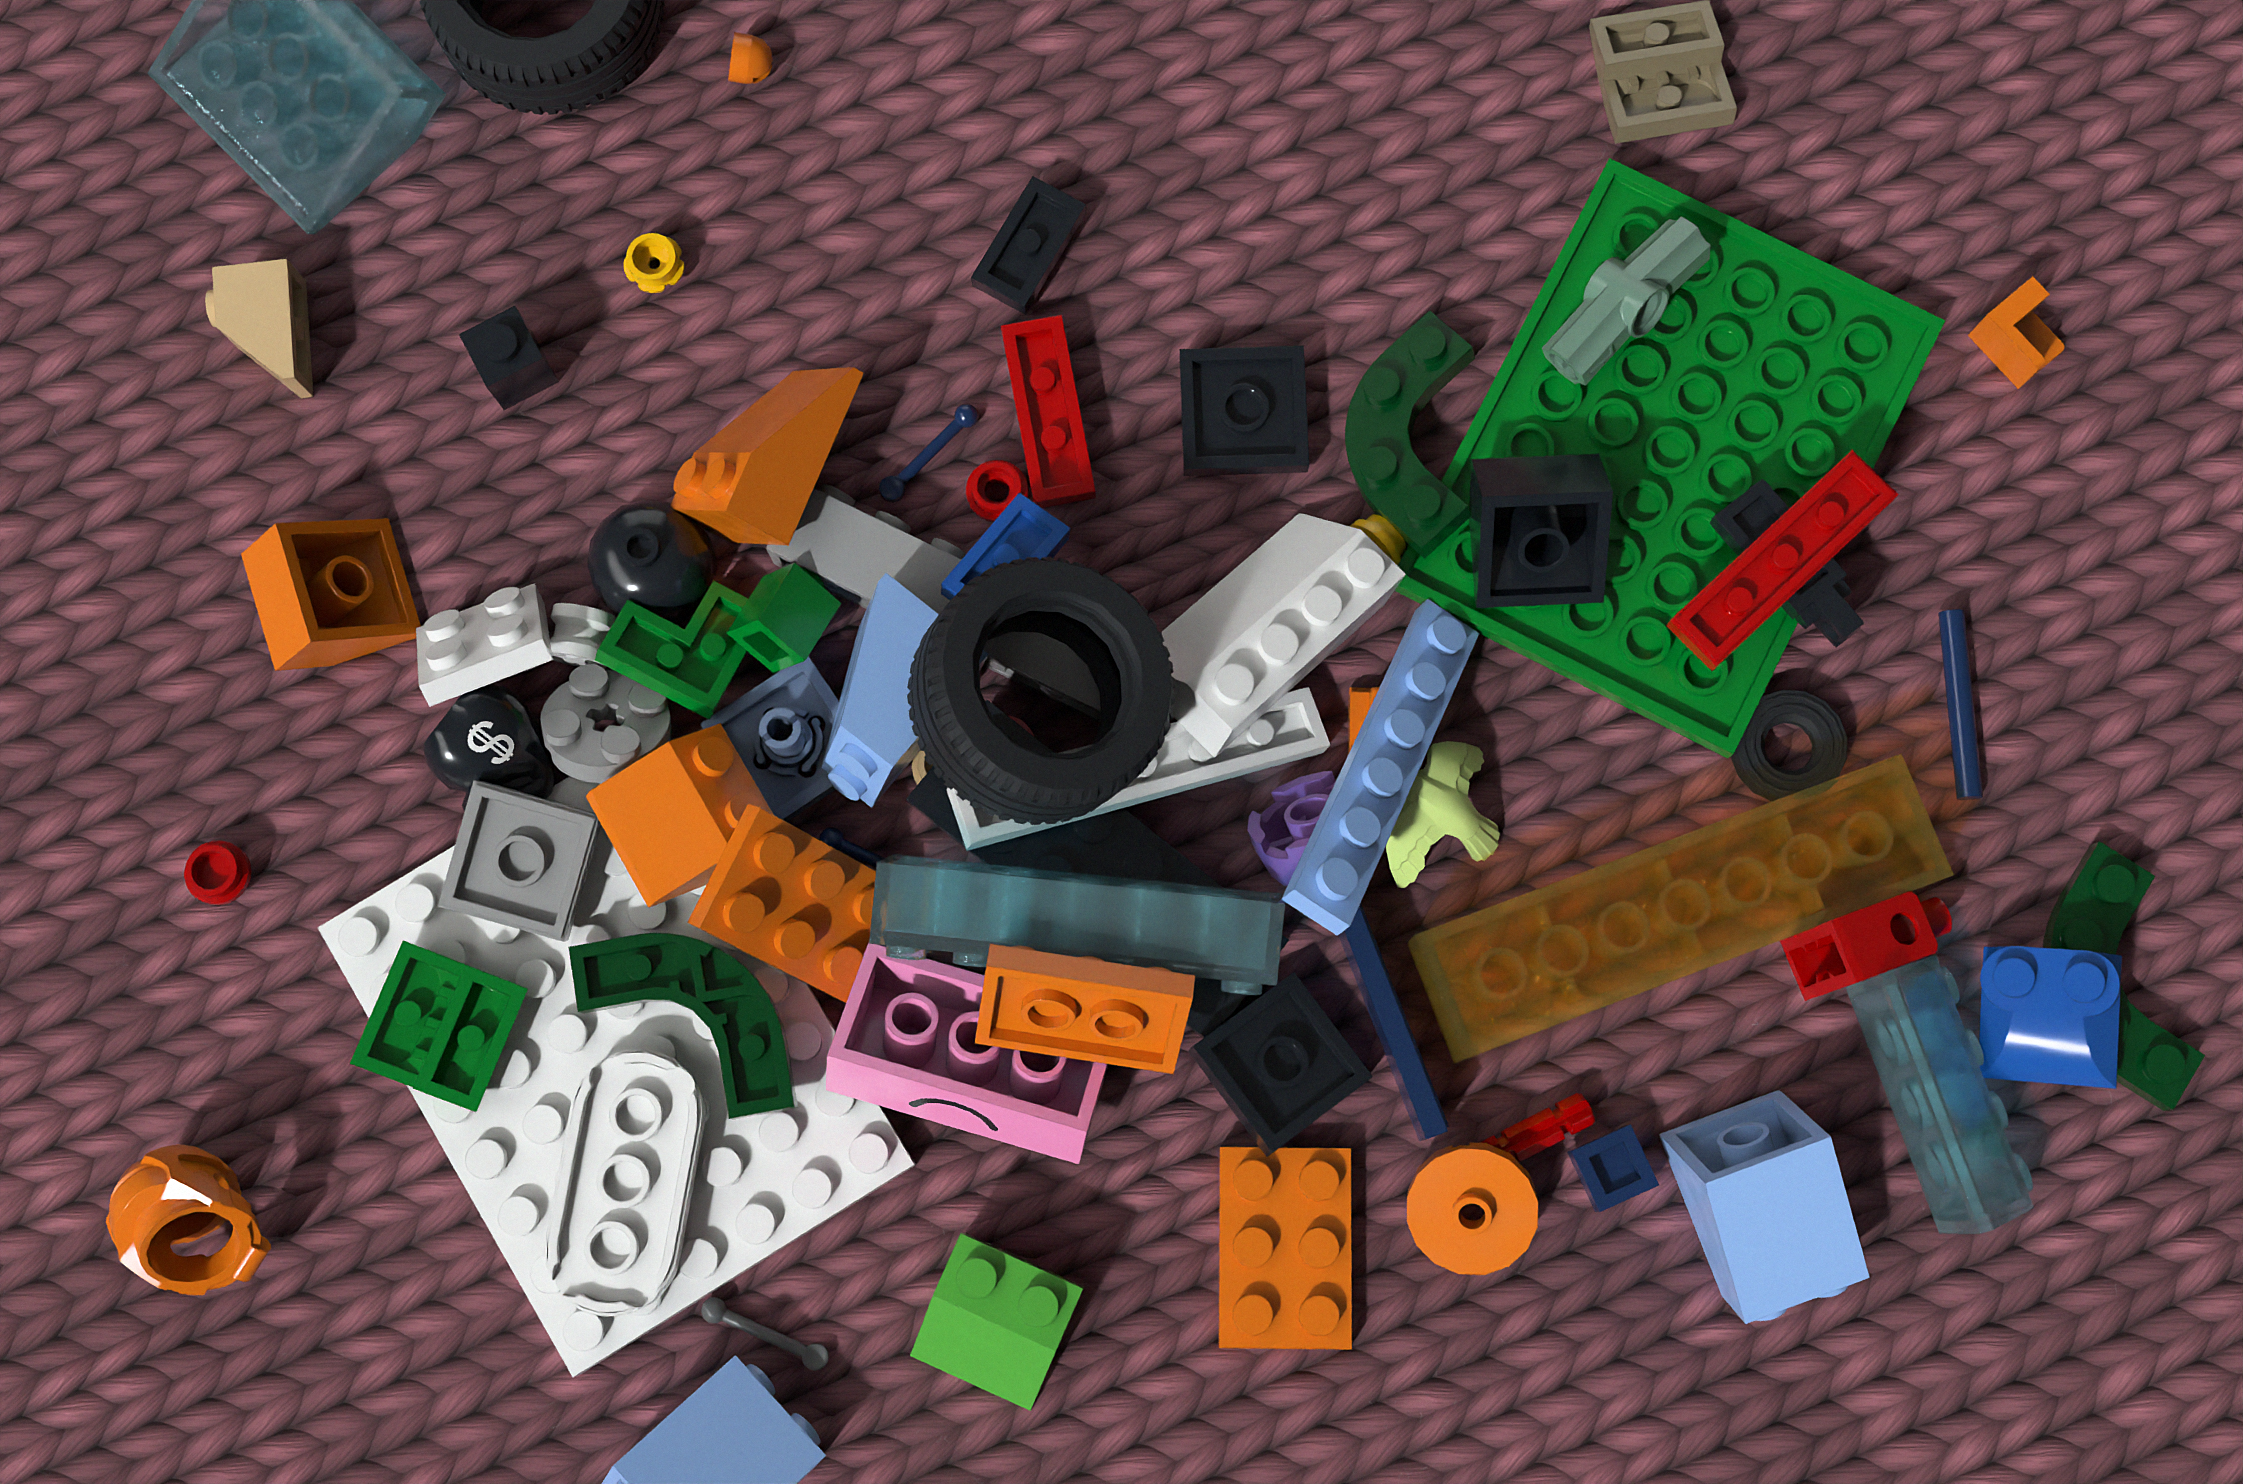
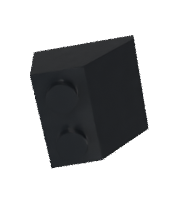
M1599 454L1471 460L1469 500L1471 517L1469 518L1476 608L1604 603L1613 490Z

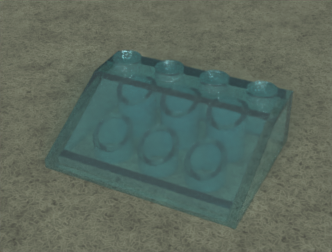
M192 0L147 73L307 234L312 235L317 234L415 143L447 95L351 0Z

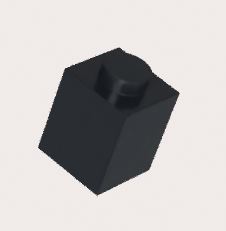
M516 306L459 334L485 386L503 410L559 382L535 335Z

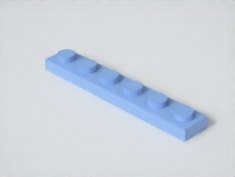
M1429 599L1415 610L1281 899L1337 936L1350 927L1479 635L1477 631Z

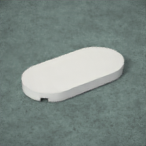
M640 1048L622 1050L607 1057L608 1059L601 1061L580 1080L570 1106L545 1237V1264L557 1288L574 1307L598 1316H619L639 1311L658 1299L671 1284L681 1258L705 1126L706 1114L703 1094L691 1072L679 1061L666 1054Z

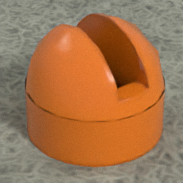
M734 32L728 81L742 84H757L765 79L771 71L773 62L772 51L763 39L750 34Z

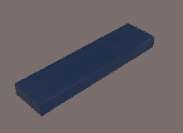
M1360 903L1350 927L1338 936L1418 1140L1423 1141L1447 1132L1449 1125Z

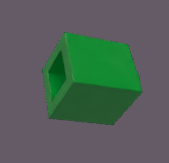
M794 562L762 577L730 626L727 634L771 672L775 673L804 662L841 605V602L825 589L824 583L816 574L801 568Z

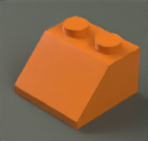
M388 518L275 523L241 553L275 671L334 666L415 639L416 628L421 627Z
M721 723L668 741L593 788L585 796L648 908L707 885L748 803L761 807L773 814Z

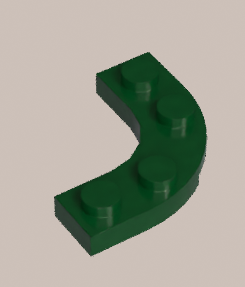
M1430 310L1388 347L1366 371L1351 399L1345 427L1347 457L1362 497L1373 512L1389 521L1405 542L1424 559L1471 516L1468 505L1422 465L1412 450L1411 435L1416 417L1429 400L1475 359L1473 347Z
M2100 841L2091 844L2050 914L2045 930L2043 948L2086 950L2116 955L2123 931L2154 880L2155 875ZM2121 986L2117 1082L2162 1111L2174 1110L2205 1055L2150 1021L2129 1002Z
M670 933L637 934L568 947L578 1012L585 1014L645 1002H674L692 1010L709 1027L719 1053L729 1119L735 1120L798 1108L788 1043L779 1012L761 982L734 957L702 940Z

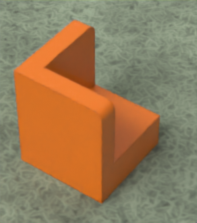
M2033 276L1989 312L1968 334L1970 339L2017 389L2022 387L2055 359L2065 348L2062 341L2033 312L2050 295Z

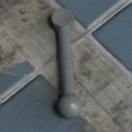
M711 1297L702 1304L701 1314L708 1323L725 1322L802 1358L805 1367L809 1370H820L828 1363L829 1351L823 1344L813 1343L807 1346L727 1309L725 1302L718 1297Z

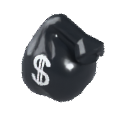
M491 683L462 694L431 732L423 745L425 760L433 775L450 790L466 792L462 803L464 811L474 780L488 782L547 799L552 794L556 780L555 770L550 752L544 745L542 731L532 711L522 698L502 685Z

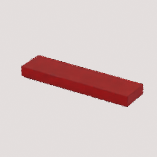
M1853 450L1850 451L1681 609L1666 626L1713 671L1885 510L1899 494Z

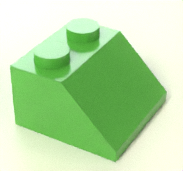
M960 1233L932 1296L910 1356L1031 1411L1084 1286L967 1233Z

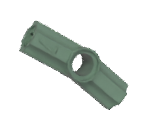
M1682 216L1678 220L1669 219L1624 261L1618 257H1612L1597 268L1585 288L1584 302L1542 347L1545 358L1552 363L1562 376L1574 384L1581 383L1586 386L1630 336L1640 338L1654 328L1666 310L1669 297L1710 259V244L1703 238L1699 228Z

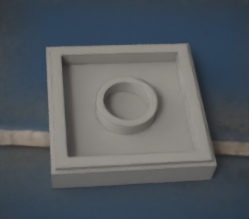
M474 780L438 906L562 942L568 941L600 832V821L596 814L590 811L488 782Z

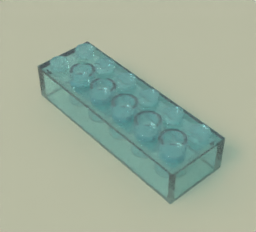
M893 854L877 862L869 944L886 945L887 957L906 960H925L926 953H933V950L953 952V963L974 967H986L990 944L1009 947L1022 945L1041 952L1073 957L1093 956L1105 962L1144 968L1163 967L1172 972L1195 975L1198 978L1221 980V990L1225 992L1260 995L1262 984L1277 986L1285 902L1281 900L1283 897L1282 893Z

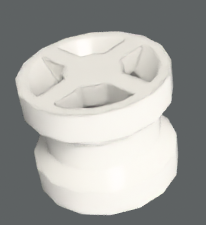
M570 603L554 604L551 619L556 626L554 636L550 639L552 659L577 667L594 664L606 668L605 665L595 661L598 648L616 620V617L608 612L588 606Z

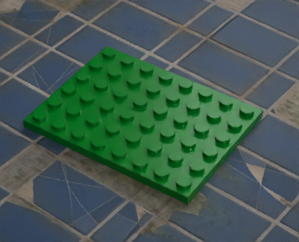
M1609 158L1441 481L1469 508L1472 459L1599 454L1613 490L1604 603L1476 608L1469 519L1425 559L1408 545L1398 564V567L1406 575L1395 591L1419 604H1423L1427 599L1431 600L1479 634L1728 759L1734 754L1798 622L1795 618L1792 620L1786 611L1780 607L1713 671L1666 626L1681 609L1738 557L1709 523L1716 514L1761 479L1766 481L1783 502L1791 508L1852 450L1873 469L1946 320ZM1682 216L1695 224L1703 238L1710 244V259L1669 297L1666 310L1654 328L1640 338L1630 336L1586 386L1581 383L1574 384L1562 376L1552 363L1545 358L1542 347L1584 302L1585 288L1597 268L1612 257H1618L1624 261L1669 219L1678 220Z

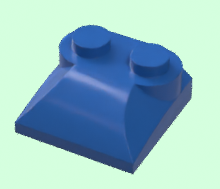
M2022 946L1984 947L1983 966L1980 974L1982 989L1978 1078L2117 1089L2122 956L2086 950Z

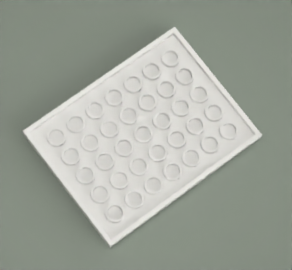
M570 776L553 787L552 794L547 799L594 813L585 796L590 790L601 783L586 782ZM602 825L568 941L562 942L439 907L438 903L455 846L318 927L368 1018L372 1013L403 940L528 988L477 1112L420 1092L411 1086H408L572 1377L581 1375L916 1165L881 1106L826 1090L827 1055L836 1030L809 985L687 923L706 885L648 908ZM670 933L702 940L734 957L761 982L779 1012L788 1043L798 1108L735 1120L729 1119L719 1053L709 1027L692 1010L674 1002H645L585 1014L578 1012L568 947L637 934ZM639 1048L654 1050L676 1059L691 1072L699 1084L705 1102V1126L681 1258L671 1284L658 1299L647 1307L619 1316L593 1315L574 1307L562 1295L563 1293L557 1288L555 1281L551 1279L544 1257L545 1237L570 1106L580 1080L601 1061L622 1050Z

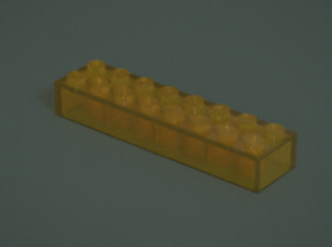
M1902 754L1418 933L1407 942V945L1452 1060L1456 1064L1786 940L1832 919L1908 891H1916L1954 874Z

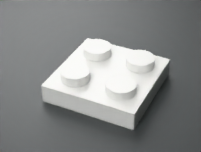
M535 583L521 589L517 587L500 589L488 596L484 603L460 612L457 610L442 611L429 618L423 626L416 628L418 682L429 707L553 660L545 604Z

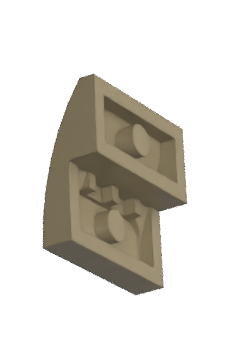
M1709 0L1590 19L1589 29L1594 61L1607 119L1615 144L1734 124L1737 106L1721 63L1725 44Z

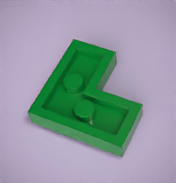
M713 580L686 629L627 600L598 648L595 661L710 720L748 653L747 650L727 634V631L748 598Z

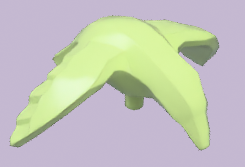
M1446 741L1432 744L1428 749L1427 764L1424 769L1418 771L1386 844L1390 870L1398 888H1406L1410 883L1415 882L1418 873L1425 867L1424 857L1431 845L1435 844L1445 834L1460 839L1472 859L1477 862L1480 860L1485 861L1497 849L1500 836L1498 825L1481 815L1468 798L1469 779L1473 773L1481 770V765L1484 763L1483 753L1480 748L1467 743Z

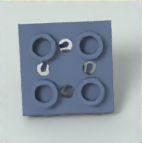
M809 656L804 662L779 671L714 714L710 720L706 719L700 723L703 729L721 723L775 816L786 822L836 790L828 779L829 773L822 769V764L839 701ZM817 718L823 719L826 723L823 732L820 729L821 723ZM811 721L816 734L812 733V730L809 726V723ZM763 753H766L772 760L771 766L765 770L758 769L755 765L756 759L760 765L766 764ZM802 765V771L809 773L812 767L816 765V772L812 777L804 778L799 774V768Z

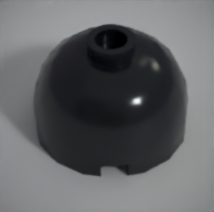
M644 499L622 505L602 520L590 540L587 565L594 591L616 617L626 601L629 600L673 624L682 623L695 613L713 582V575L716 576L717 560L708 534L692 518L674 510L669 502Z

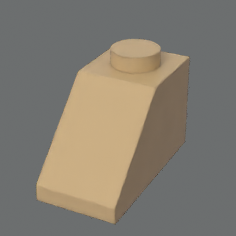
M287 259L212 267L213 290H208L205 297L207 315L211 325L217 327L238 349L300 398L313 397L306 280Z

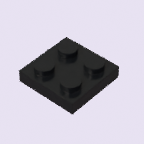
M1304 345L1179 350L1183 476L1308 472L1309 446Z
M1294 972L1204 1037L1188 1051L1266 1157L1373 1077Z

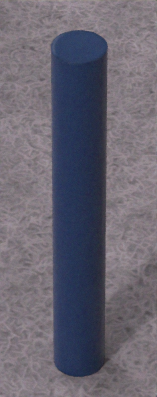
M1960 609L1939 612L1938 618L1956 799L1974 800L1983 798L1965 613L1964 610Z

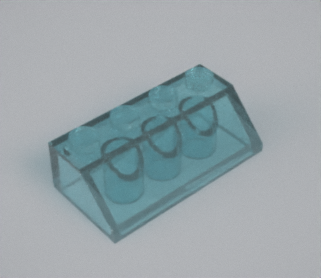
M1935 955L1845 987L1938 1232L1943 1234H1982L1994 1230L2033 1209L2034 1206L2028 1193L2033 1189L2031 1174L2022 1157L2017 1153L2013 1154L2004 1132V1129L2008 1127L2005 1107L1999 1096L1987 1088L1979 1067L1984 1063L1982 1048L1975 1034L1969 1028L1964 1029L1955 1005L1960 1000L1959 990L1951 972L1944 966L1940 967Z

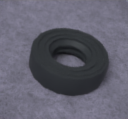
M1778 690L1761 697L1734 754L1731 756V760L1738 777L1753 793L1775 803L1798 804L1818 797L1838 780L1847 760V735L1840 717L1824 700L1805 691ZM1782 723L1793 724L1802 728L1809 736L1812 744V755L1803 768L1784 770L1775 766L1768 758L1765 750V738L1772 727Z

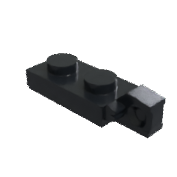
M1761 479L1716 514L1709 524L1734 553L1739 556L1775 523L1789 507L1769 484ZM1832 558L1781 607L1792 620L1795 618L1804 629H1807L1814 623L1817 629L1835 647H1838L1854 635L1864 625V621L1844 600L1852 591L1843 580L1847 575L1846 572Z

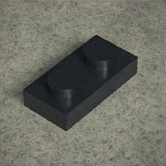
M1032 176L971 276L972 286L1026 315L1085 217L1086 204Z

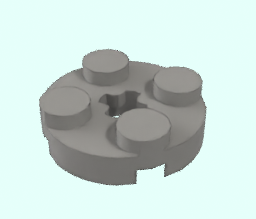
M594 664L582 665L574 669L569 676V681L559 686L546 700L540 716L544 745L551 752L552 762L563 773L586 782H605L618 772H621L668 741H671L672 738L671 717L666 697L614 670H605L601 666ZM603 720H615L621 724L620 726L609 725L604 732L596 731L595 724Z

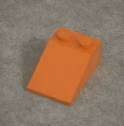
M855 367L791 372L696 450L692 458L688 459L681 466L674 480L673 489L676 494L671 503L672 508L692 518L702 528L730 543L789 546L864 373Z

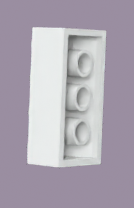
M1299 513L1161 632L1164 638L1163 645L1168 648L1170 653L1168 659L1173 663L1174 672L1171 676L1175 678L1176 686L1173 689V692L1176 694L1175 704L1172 705L1174 709L1173 717L1215 758L1381 609L1406 574L1361 529Z

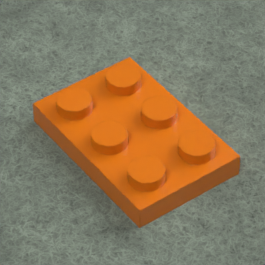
M748 803L687 923L847 1003L868 942L881 944L895 912L908 889L761 807Z
M990 944L975 1044L1174 1074L1193 1000L1195 975L1176 973L1163 967L1144 968L1105 962L1093 956L1073 957L1041 952L1022 945L1009 947Z
M1219 1147V1348L1352 1350L1351 1148H1278L1266 1157L1260 1147Z

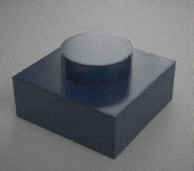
M1631 1124L1567 1152L1595 1212H1602L1659 1186Z

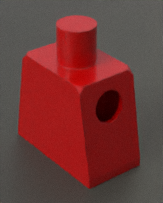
M1911 890L1783 939L1780 943L1802 996L1807 1001L1937 953L1938 943L1936 938L1951 932L1952 918L1947 906L1941 899L1932 897L1920 902L1918 896Z

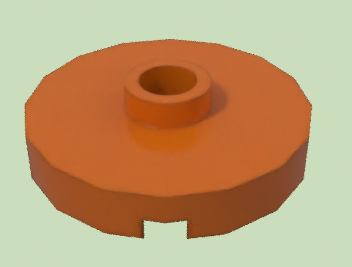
M1469 1142V1145H1459L1453 1148L1451 1145L1434 1152L1417 1168L1407 1193V1224L1416 1246L1434 1264L1457 1274L1486 1275L1509 1267L1527 1251L1538 1228V1197L1529 1172L1510 1153L1487 1143ZM1467 1204H1477L1485 1213L1480 1219L1471 1221L1465 1219L1461 1215L1460 1210Z

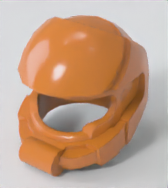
M177 1144L161 1147L146 1153L143 1159L126 1169L112 1192L109 1204L110 1212L106 1217V1224L118 1250L119 1260L138 1276L157 1288L172 1290L179 1294L204 1295L207 1290L228 1286L236 1280L248 1282L252 1279L271 1249L270 1242L261 1236L260 1225L252 1213L251 1204L241 1196L236 1173L217 1156L198 1147ZM227 1220L233 1225L232 1235L226 1245L211 1256L206 1257L203 1254L180 1256L171 1249L170 1245L184 1242L189 1243L219 1229Z

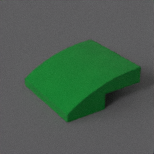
M403 940L350 1064L477 1112L528 988Z

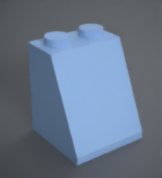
M887 573L878 581L859 626L822 764V769L829 773L828 779L836 790L851 800L857 801L860 798L871 808L920 751L917 743L919 737L914 735L912 730L914 723L909 718L911 706L907 700V694L910 692L907 686L908 680L911 677V663L915 660L913 656L920 646L923 635L939 615ZM984 650L979 660V671L989 655Z
M1780 1090L1659 1134L1720 1293L1745 1324L1756 1320L1767 1321L1775 1319L1784 1314L1790 1307L1817 1297L1827 1298L1839 1295L1849 1285L1870 1278L1831 1136Z
M735 1355L617 1461L602 1484H798L826 1455L818 1447L820 1438L812 1425L797 1413H793L790 1416L773 1397L776 1393L775 1388L765 1373L753 1364L745 1366Z

